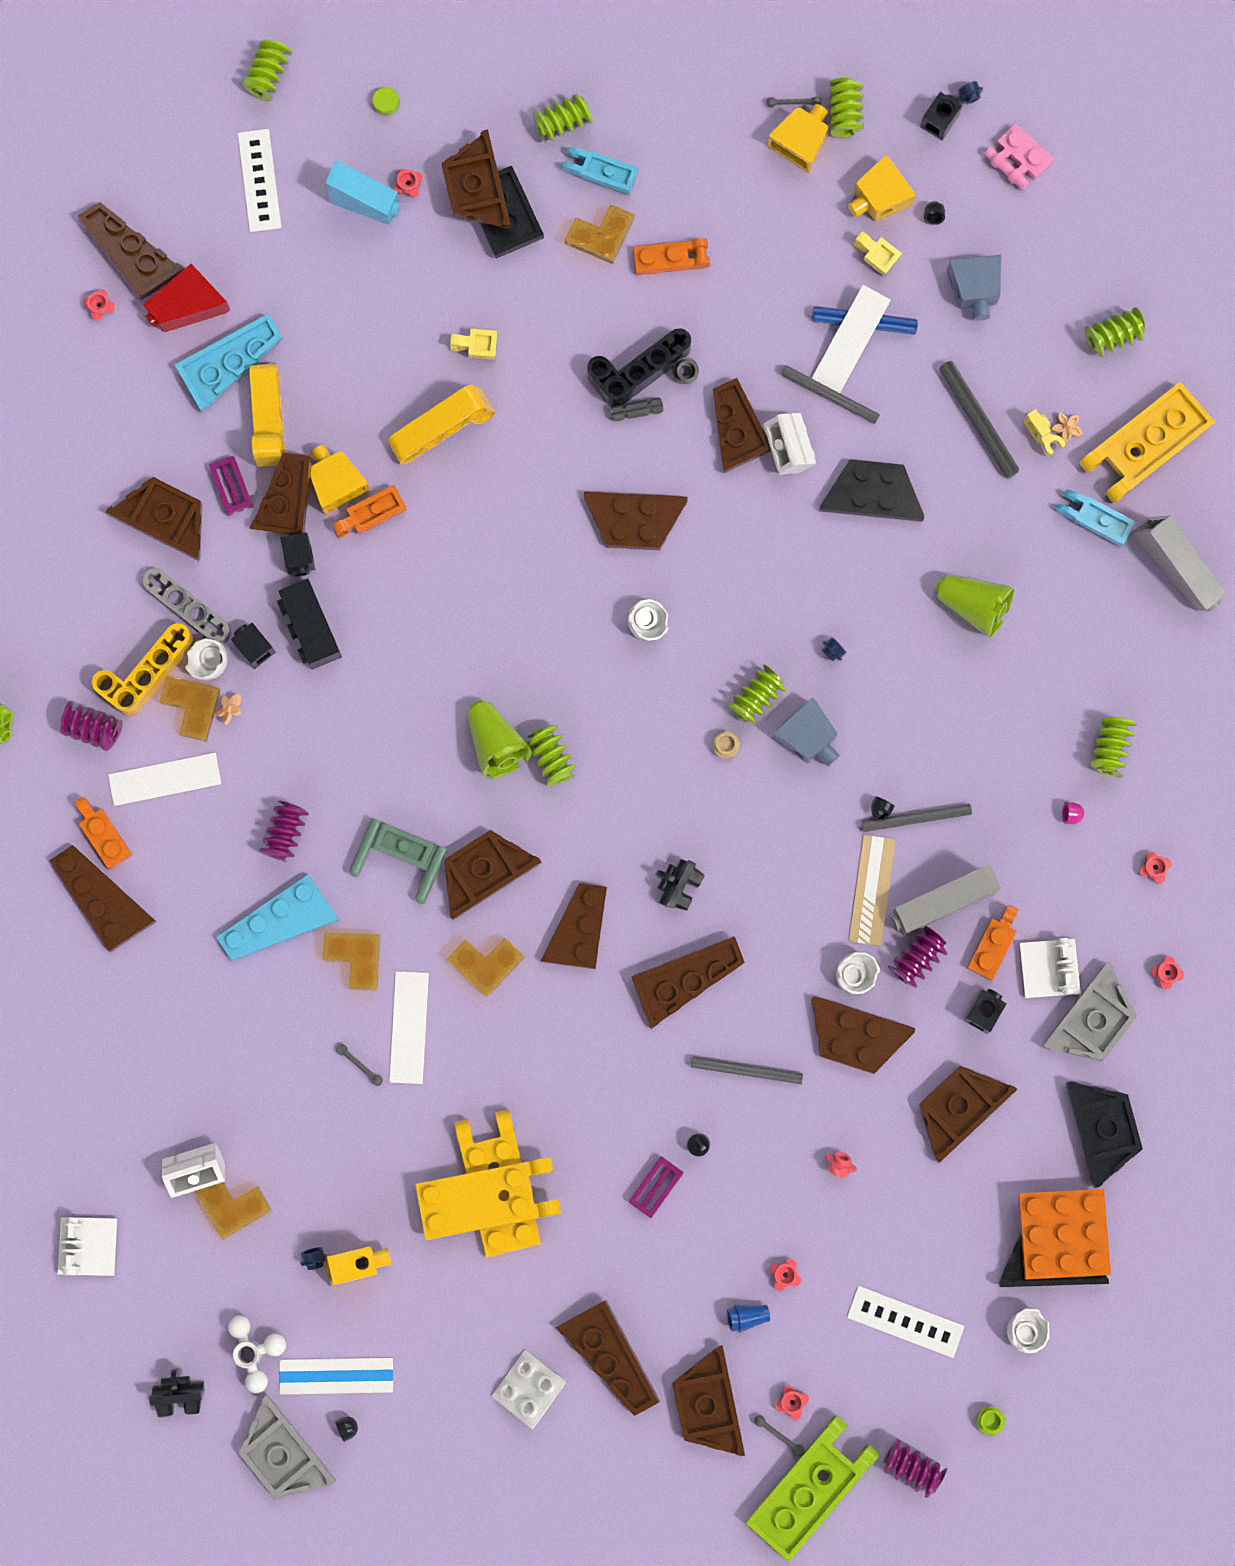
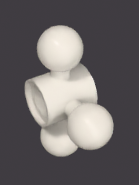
M237 1315L228 1323L229 1333L233 1337L238 1338L239 1344L234 1349L233 1359L238 1366L248 1370L249 1374L245 1378L246 1388L252 1393H260L267 1387L268 1379L264 1372L258 1370L256 1364L260 1362L262 1355L265 1353L270 1356L281 1355L286 1349V1340L282 1335L273 1333L266 1337L264 1344L259 1345L255 1341H249L247 1335L251 1329L250 1321L245 1316ZM245 1346L251 1347L255 1352L252 1362H246L241 1357V1351Z

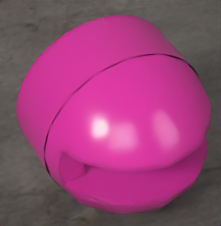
M1075 802L1064 803L1062 809L1064 824H1077L1084 818L1085 812L1080 804Z

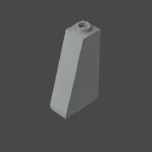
M1171 515L1150 517L1130 533L1195 610L1211 611L1221 604L1220 599L1227 593Z
M988 864L895 907L893 910L894 915L891 916L896 930H902L905 936L995 896L1001 890V887L991 865Z

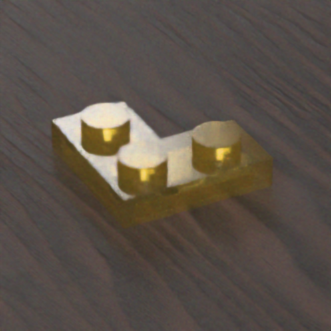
M610 204L600 227L575 217L564 240L565 244L614 264L635 219V214Z
M166 676L159 702L164 705L185 709L179 732L180 736L207 742L221 690L218 687Z
M324 933L323 961L350 962L349 989L378 991L380 934Z
M506 938L487 957L482 955L465 939L447 960L488 998L526 957Z
M224 1182L195 1191L222 1240L273 1211L259 1186L235 1200Z

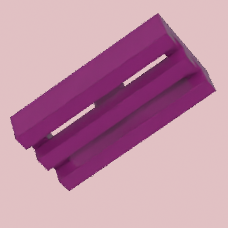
M234 455L209 464L227 515H233L237 511L239 513L245 508H252V501ZM229 464H232L245 499L244 502L240 503L227 468ZM218 468H222L235 505L231 507L218 475Z
M661 1156L631 1197L629 1203L652 1218L684 1172ZM661 1165H665L667 1168L640 1204L636 1200ZM670 1172L676 1173L651 1210H648L646 1208L647 1204Z

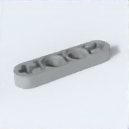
M153 568L145 572L142 582L150 594L205 638L217 640L222 644L229 640L231 629L224 619L162 570ZM161 576L159 580L167 587L165 592L157 585L151 587L150 579L152 577L157 579ZM180 591L184 595V600L179 605H173L169 602V597L173 592ZM201 608L204 610L205 615L201 621L194 622L190 619V613L193 609ZM209 620L217 628L223 626V636L216 635L212 637L214 632L207 626Z

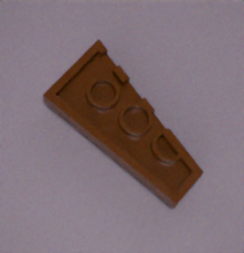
M74 845L50 860L109 952L117 949L157 922Z

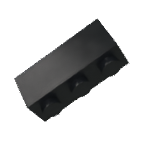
M307 578L278 590L281 599L277 600V604L282 615L288 614L291 620L287 627L292 639H299L302 648L297 650L303 664L309 663L313 670L342 658L309 579Z

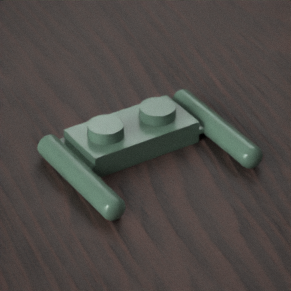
M372 818L350 867V875L354 877L359 876L372 848L417 868L426 870V874L415 897L417 903L424 904L447 853V849Z

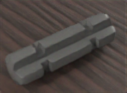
M659 397L650 399V402L642 400L626 403L623 407L622 405L611 407V416L615 422L622 421L625 417L632 419L648 416L651 412L653 415L663 412V403Z

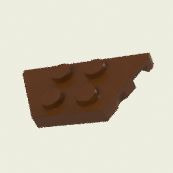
M486 129L480 133L476 140L470 144H465L456 155L450 156L441 163L454 217L509 229L511 228V223L489 132Z
M152 477L143 483L140 489L133 490L125 496L126 499L114 507L110 506L105 513L108 516L199 561L201 556L202 528L201 500Z
M584 491V500L587 502L606 548L660 551L688 501V497Z
M492 830L481 835L444 859L451 919L455 920L540 865L542 861L537 856H533Z
M813 996L811 1000L821 1058L871 1074H875L914 1034L916 1029Z
M962 1066L953 1071L919 1103L936 1162L940 1163L1018 1089L1015 1086L1002 1083Z
M719 1345L672 1382L683 1439L694 1444L704 1445L738 1456H745L723 1345Z

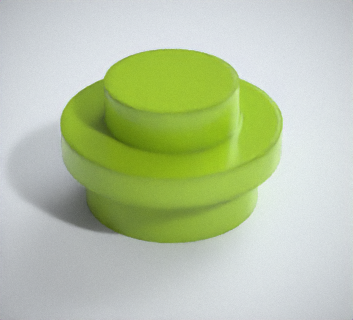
M987 1406L979 1411L976 1423L982 1433L993 1436L999 1434L1004 1429L1005 1416L1000 1409Z

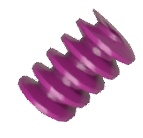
M69 701L61 717V734L64 736L71 734V738L75 740L81 737V741L85 744L91 741L94 747L101 745L104 751L110 750L121 733L122 720L114 726L112 716L104 722L102 712L96 718H93V709L90 708L86 714H82L83 705H79L74 711L72 710L73 702Z
M278 800L283 806H275L273 810L279 816L270 817V822L276 827H268L266 831L272 837L263 838V843L269 848H260L259 853L287 862L285 858L295 856V854L288 850L289 847H298V844L292 838L302 836V833L296 830V826H305L306 824L299 817L308 816L309 813L299 806Z
M928 926L923 928L926 935L920 933L916 935L918 943L911 941L908 944L911 952L905 949L901 951L904 960L895 958L893 962L896 968L888 966L900 980L915 988L918 986L914 980L915 977L922 980L925 979L921 970L926 969L931 972L933 969L929 962L940 963L936 954L938 952L943 955L948 954L944 948L946 944L944 939Z
M899 1439L893 1442L883 1460V1463L886 1464L885 1474L895 1469V1480L905 1475L904 1485L908 1486L915 1481L914 1491L918 1492L925 1487L924 1497L926 1498L936 1492L948 1469L945 1468L940 1472V1464L938 1462L930 1466V1458L928 1456L920 1460V1452L918 1450L910 1454V1446L907 1444L900 1448Z

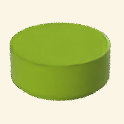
M390 87L378 89L373 95L375 110L381 115L394 114L400 105L398 93Z

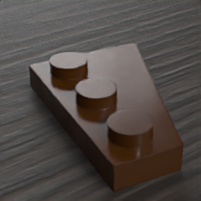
M579 883L541 962L596 970L607 887Z

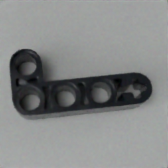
M674 329L619 371L616 370L606 357L595 356L589 360L587 365L588 380L609 406L624 405L669 371L678 359L689 355L691 336L685 329ZM677 341L679 344L674 347V342ZM654 356H662L665 361L661 364H655L651 359ZM602 367L606 370V373L598 376L592 371L594 368ZM638 371L644 377L640 380H634L630 377L631 373ZM618 387L623 393L619 396H613L609 393V390Z

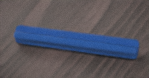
M815 306L812 313V321L841 325L849 310ZM883 315L875 330L914 335L917 332L918 320Z

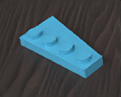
M268 313L175 364V367L199 409L203 412L249 370L250 365H255L283 338Z
M306 875L216 938L230 959L235 961L340 920L311 877Z

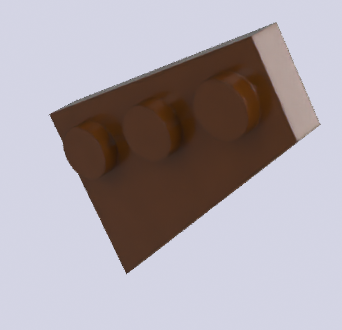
M738 378L714 388L713 396L723 472L726 473L770 452L771 448L768 438Z
M289 451L283 452L270 481L271 484L260 503V508L249 529L287 535L305 533L313 455Z

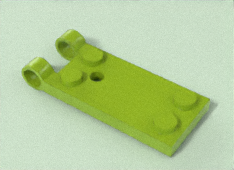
M835 1415L828 1422L814 1442L745 1521L751 1529L788 1562L792 1560L880 1455V1452L871 1444H867L852 1463L832 1444L848 1425L838 1415ZM821 1470H826L829 1474L828 1479L825 1481L818 1479V1473Z

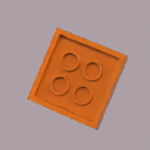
M1104 1189L1018 1193L1024 1279L1111 1275Z

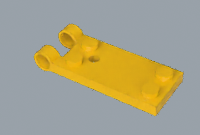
M1179 382L1096 449L1087 454L1079 464L1088 474L1105 459L1122 478L1105 493L1111 502L1115 504L1213 426L1215 421L1186 387ZM1132 448H1137L1140 451L1138 457L1131 455L1130 450Z
M509 1109L495 1112L501 1137L474 1143L468 1119L454 1122L466 1174L489 1170V1165L492 1162L498 1163L499 1167L522 1163ZM506 1190L500 1191L499 1199L507 1201L509 1199V1192ZM536 1219L480 1230L486 1258L541 1244Z
M542 1158L415 1184L425 1240L561 1214L559 1199L534 1204L529 1177L553 1172L552 1158ZM506 1190L509 1192V1199L507 1201L499 1199L500 1191Z

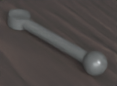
M769 97L766 103L771 108L775 105L811 104L814 106L815 104L821 105V98L775 99L774 97Z
M340 1044L337 1046V1053L341 1056H346L372 1079V1083L375 1086H380L383 1083V1078L380 1075H375L349 1053L346 1045Z
M762 1415L755 1417L754 1423L756 1426L764 1427L792 1448L796 1456H802L804 1453L802 1445L793 1443L765 1422V1418Z

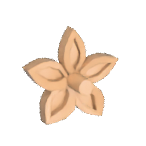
M1058 413L1060 424L1055 425L1051 431L1062 433L1061 437L1065 444L1070 440L1071 436L1079 437L1083 435L1081 428L1076 426L1079 415H1073L1068 420L1064 414Z
M236 694L231 698L222 697L221 704L223 708L218 710L215 715L218 717L224 716V724L228 725L232 714L239 716L242 713L239 708L241 695Z

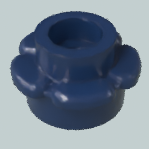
M977 81L962 86L958 89L960 94L959 100L966 101V104L979 100L983 87H980Z
M833 637L827 642L823 641L825 647L822 651L832 661L836 658L841 661V657L847 653L846 650Z
M322 1247L305 1250L301 1253L302 1261L300 1265L307 1266V1270L321 1268L324 1266L323 1262L327 1255L324 1254Z

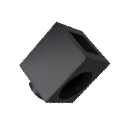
M939 92L924 114L920 127L943 141L958 119L963 105L954 96ZM938 111H944V112H946L949 116H948V117H940V116L937 114V112H938Z
M307 532L280 537L285 566L289 575L294 574L295 577H301L310 574L312 570H316L311 542Z
M253 622L248 626L247 624L240 626L234 632V637L231 638L234 645L254 669L276 653Z
M989 988L987 991L982 989L975 997L963 1021L985 1034H989L1007 1003L1001 1000L1003 996ZM982 1002H987L992 1006L993 1013L990 1017H985L980 1013L979 1006Z

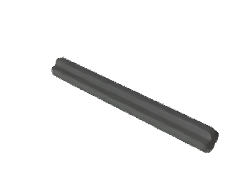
M953 361L944 363L940 367V372L1006 478L1015 476L1019 472V467Z

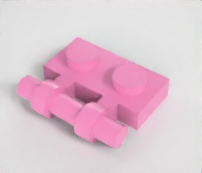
M1016 123L997 141L996 145L1002 152L998 153L993 147H990L984 154L991 160L990 164L995 169L999 168L1008 176L1007 180L1012 185L1016 184L1022 190L1030 184L1024 177L1026 173L1035 180L1054 160L1049 153ZM1010 157L1019 168L1015 169L1007 159Z

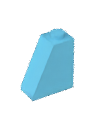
M338 160L334 161L325 183L331 204L390 225L392 218H397L401 209L397 191Z

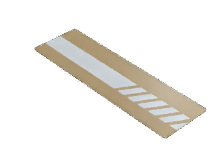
M871 835L863 836L849 935L850 942L876 946L882 945L896 845L895 839Z

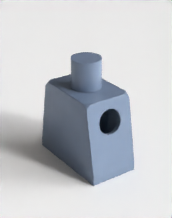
M1001 254L950 260L947 272L959 308H973L974 320L976 321L990 318L989 306L996 305L1000 298Z
M813 697L774 732L773 738L806 763H810L818 755L827 766H830L840 756L830 745L838 734Z

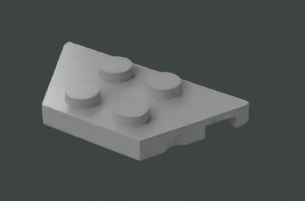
M1109 962L1104 964L1042 1045L1044 1049L1103 1061L1135 1020L1137 1015L1132 1005L1128 1002L1126 993L1122 985L1119 984L1112 970L1113 967Z
M266 1395L261 1401L260 1408L238 1453L274 1499L335 1483L337 1480L269 1395Z

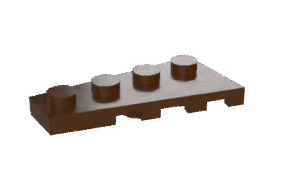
M101 202L78 215L79 222L140 300L168 284L185 269L180 264L174 263L169 259L167 254L161 249L155 248L146 241L142 234L136 233L128 227L124 220Z
M735 936L631 976L651 1029L745 963Z
M607 1300L556 1327L569 1340L579 1355L581 1354L592 1366L591 1368L608 1384L610 1390L634 1416L660 1402Z

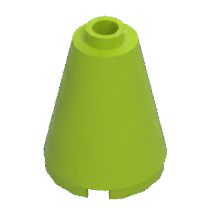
M948 574L945 578L941 577L935 588V592L938 593L937 598L989 637H993L1002 626L1004 621L1001 619L1004 613L1009 612L1015 590L1008 585Z
M479 700L469 707L470 710L467 712V718L480 772L483 777L486 778L487 774L490 775L491 779L505 776L519 768L517 763L524 759L525 763L530 759L532 755L530 746L491 702Z

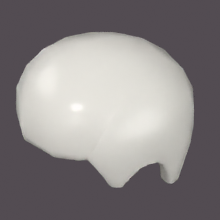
M652 599L639 600L629 610L628 627L637 638L644 641L657 640L667 633L669 629V615L660 602Z
M205 638L196 641L191 650L187 652L188 664L185 667L193 678L201 680L218 678L227 667V650L217 640Z
M852 952L845 955L838 963L836 980L840 988L847 993L864 994L875 986L880 967L875 957L866 952Z
M1025 1308L1013 1314L1007 1324V1335L1010 1343L1022 1353L1038 1352L1045 1347L1050 1338L1049 1322L1041 1315V1311L1038 1309Z

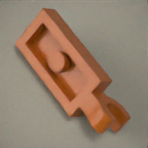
M392 485L347 508L346 511L349 517L334 523V530L339 538L349 534L355 528L360 535L407 511V507L395 485Z
M84 796L74 802L85 817V820L79 823L80 827L109 870L133 855L104 809L101 808L95 812Z
M1008 905L999 922L994 919L990 920L967 969L993 981L1017 932L1010 928L1019 909Z

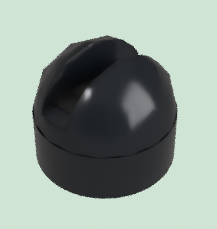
M938 201L928 203L924 209V220L931 225L941 224L945 220L946 211L944 205L938 203Z
M875 796L871 804V813L878 819H885L892 813L895 805Z
M702 1133L692 1135L687 1142L688 1151L697 1157L705 1155L711 1145L709 1138ZM695 1138H698L706 1147L704 1150L694 1140Z
M342 1417L335 1421L343 1442L352 1439L357 1434L358 1425L353 1418Z

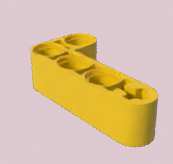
M277 363L250 365L254 426L252 450L254 460L258 467L276 466L283 452H285Z
M468 385L391 435L387 441L400 464H407L469 423L481 424L495 415L496 411L482 388Z
M181 623L172 624L124 682L112 672L101 670L92 678L93 689L122 714L127 716L137 714L194 644L192 633ZM178 634L179 636H184L185 639L181 642L176 640L175 636ZM168 644L176 650L174 653L167 647ZM165 653L169 655V659L165 664H156V659L160 654ZM146 674L151 675V681L148 685H139L140 677ZM106 679H112L111 688L106 691L101 690V683ZM130 695L134 697L132 705L122 707L121 703L125 696Z

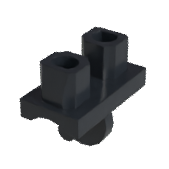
M680 859L677 867L669 864L666 872L657 870L655 875L661 879L657 889L664 892L659 904L664 907L688 910L692 897L683 893L686 884L698 888L705 877L702 872L695 868L696 863L691 860L685 861Z
M172 1369L170 1378H161V1385L152 1387V1395L149 1396L150 1406L155 1405L158 1417L173 1415V1403H183L184 1414H198L205 1390L204 1381L190 1383V1376L180 1377L179 1369Z

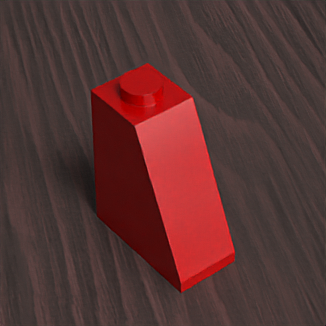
M192 263L143 304L147 312L145 315L147 321L154 328L159 326L164 332L217 317L230 311L227 301Z

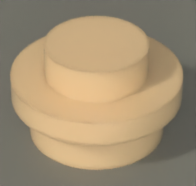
M720 732L713 740V751L720 758H732L739 751L740 741L732 732Z

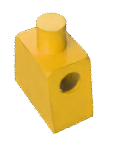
M815 104L809 113L799 107L796 108L771 132L767 146L809 173L828 134L829 127L822 122L828 114L827 110L819 104Z
M886 155L857 181L854 189L857 199L849 203L848 208L855 218L867 211L874 221H878L913 205L916 194Z
M320 445L311 451L316 461V464L311 466V479L325 515L370 491L367 481L342 451L330 455L325 445Z
M369 1246L326 1257L324 1262L329 1284L333 1286L376 1275L377 1268L391 1265L388 1248L372 1252V1248ZM363 1258L366 1266L365 1268L358 1269L355 1261Z

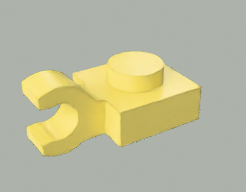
M863 231L853 243L857 249L868 253L864 261L883 276L887 274L902 255L900 251L882 237L876 243Z
M471 329L470 336L451 334L450 350H469L468 358L495 360L497 331Z
M1037 409L1027 414L1023 423L1038 444L1041 443L1044 453L1048 457H1051L1054 453L1050 448V444H1057L1061 450L1065 447V441L1062 437L1050 434L1051 425L1044 414L1040 415Z

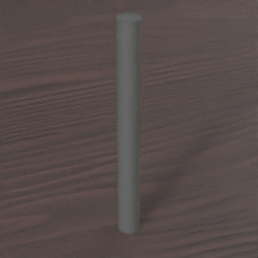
M787 365L784 366L781 375L876 424L880 416L879 413Z
M970 804L892 816L885 819L862 821L863 832L972 815V809Z
M692 1057L691 1068L802 1084L803 1073Z

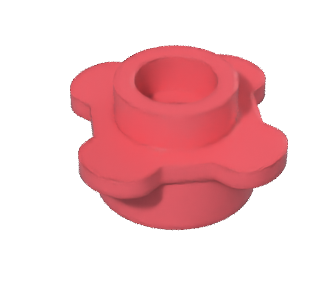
M399 170L394 190L398 194L405 193L411 197L418 196L420 193L418 189L419 183L423 180L422 174L412 170ZM407 181H410L411 184H410V185H406V182H407Z
M103 289L93 292L83 301L84 306L91 311L92 319L96 321L101 320L102 316L106 313H112L115 310V304L109 301L107 298L108 294Z
M1153 851L1148 852L1145 856V864L1140 867L1139 873L1141 876H1148L1154 879L1155 883L1160 884L1165 881V874L1172 865L1171 861L1168 858L1157 855ZM1154 865L1158 866L1157 870L1153 869Z
M1167 956L1160 965H1155L1151 968V975L1157 977L1162 989L1167 990L1172 987L1174 982L1184 978V971L1175 963L1173 957ZM1166 970L1170 972L1169 976L1165 974Z
M837 1152L835 1155L832 1153L826 1154L825 1158L829 1161L827 1169L834 1176L845 1178L849 1175V1172H856L857 1167L852 1164L851 1157L843 1152Z
M788 1259L783 1264L778 1265L775 1263L771 1265L770 1273L774 1275V1287L777 1290L783 1291L788 1286L800 1285L801 1277L797 1274V1263L795 1260ZM784 1272L788 1273L787 1278L783 1277Z
M790 1385L785 1386L781 1399L776 1402V1409L779 1412L790 1414L792 1419H799L802 1416L801 1411L804 1405L809 1402V1397L806 1393L795 1391ZM790 1400H794L795 1404L790 1405Z

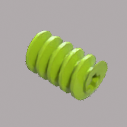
M270 39L261 40L259 49L255 52V59L251 61L252 68L247 70V77L243 80L245 89L261 100L271 101L273 98L267 91L276 92L277 88L271 82H280L281 79L275 72L279 74L284 73L285 70L279 63L288 64L289 61L283 54L291 55L292 50L278 41Z
M847 77L834 78L830 81V86L832 87L830 89V96L832 97L830 100V106L832 107L830 110L832 117L830 121L832 127L830 134L836 138H849L856 134V132L864 129V125L859 123L864 118V115L859 112L864 108V105L859 102L863 100V94L859 92L863 90V84Z
M578 94L572 95V102L568 98H564L562 106L558 102L553 103V111L546 106L543 107V115L538 110L534 111L533 114L535 126L544 143L545 135H548L552 141L555 140L554 131L564 136V127L573 132V123L575 122L580 128H583L584 118L590 124L593 123V118L585 99L581 98Z
M1134 307L1131 312L1124 311L1122 316L1116 314L1112 317V320L1110 318L1104 319L1102 324L1096 322L1092 327L1086 326L1085 336L1091 349L1097 351L1103 357L1105 355V347L1110 353H1113L1115 343L1120 349H1123L1125 339L1129 345L1134 344L1133 336L1135 335L1139 341H1143V332L1145 331L1144 318L1140 310Z
M763 664L765 672L760 670L756 672L758 680L749 679L748 683L751 688L743 686L741 688L743 696L738 694L734 696L736 704L727 703L728 708L743 722L750 721L756 724L757 721L754 714L764 715L761 706L772 707L768 698L771 697L778 700L779 696L776 690L787 691L782 679L765 664Z
M1106 717L1101 720V724L1105 728H1101L1098 732L1102 738L1097 739L1095 743L1099 748L1093 751V756L1097 759L1091 760L1090 765L1102 774L1122 778L1123 774L1118 772L1117 768H1125L1126 764L1119 759L1129 756L1122 748L1131 747L1132 745L1125 740V737H1133L1135 734L1128 730V726H1137V724L1126 718Z
M557 725L543 727L527 737L532 738L528 745L531 748L537 747L533 751V756L536 758L541 757L537 762L538 766L546 767L542 771L543 777H550L546 782L548 787L559 785L576 775L571 774V771L576 768V764L567 765L566 763L572 755H562L567 745L557 744L563 737L562 734L553 735V732L558 728Z

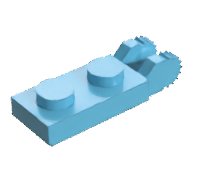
M575 147L568 148L567 155L581 162L584 161L582 167L574 163L563 162L561 166L563 171L630 195L639 168L590 150L587 152Z
M1070 489L1065 491L1064 497L1067 500L1082 507L1078 512L1067 505L1058 504L1056 511L1059 514L1074 520L1075 523L1120 547L1123 546L1135 524L1134 520L1089 496L1086 498Z

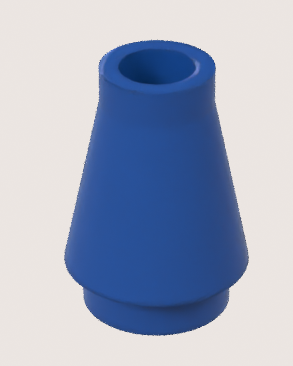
M733 1305V1308L727 1309L729 1328L731 1331L741 1333L762 1323L770 1322L768 1306Z

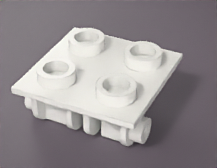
M1060 938L1051 941L1019 943L1025 998L1081 994L1075 939Z
M61 1217L58 1275L115 1276L118 1219Z
M524 1350L492 1397L528 1427L534 1429L561 1389H563L566 1381L528 1351Z

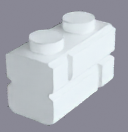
M801 413L779 414L763 423L779 475L801 473L816 464L814 451L811 448Z
M217 1143L162 1159V1179L171 1198L225 1182V1161Z

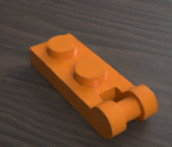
M697 238L692 241L633 247L636 276L708 268L710 266V258L706 255V249H708L707 239ZM688 252H695L696 257L688 259Z

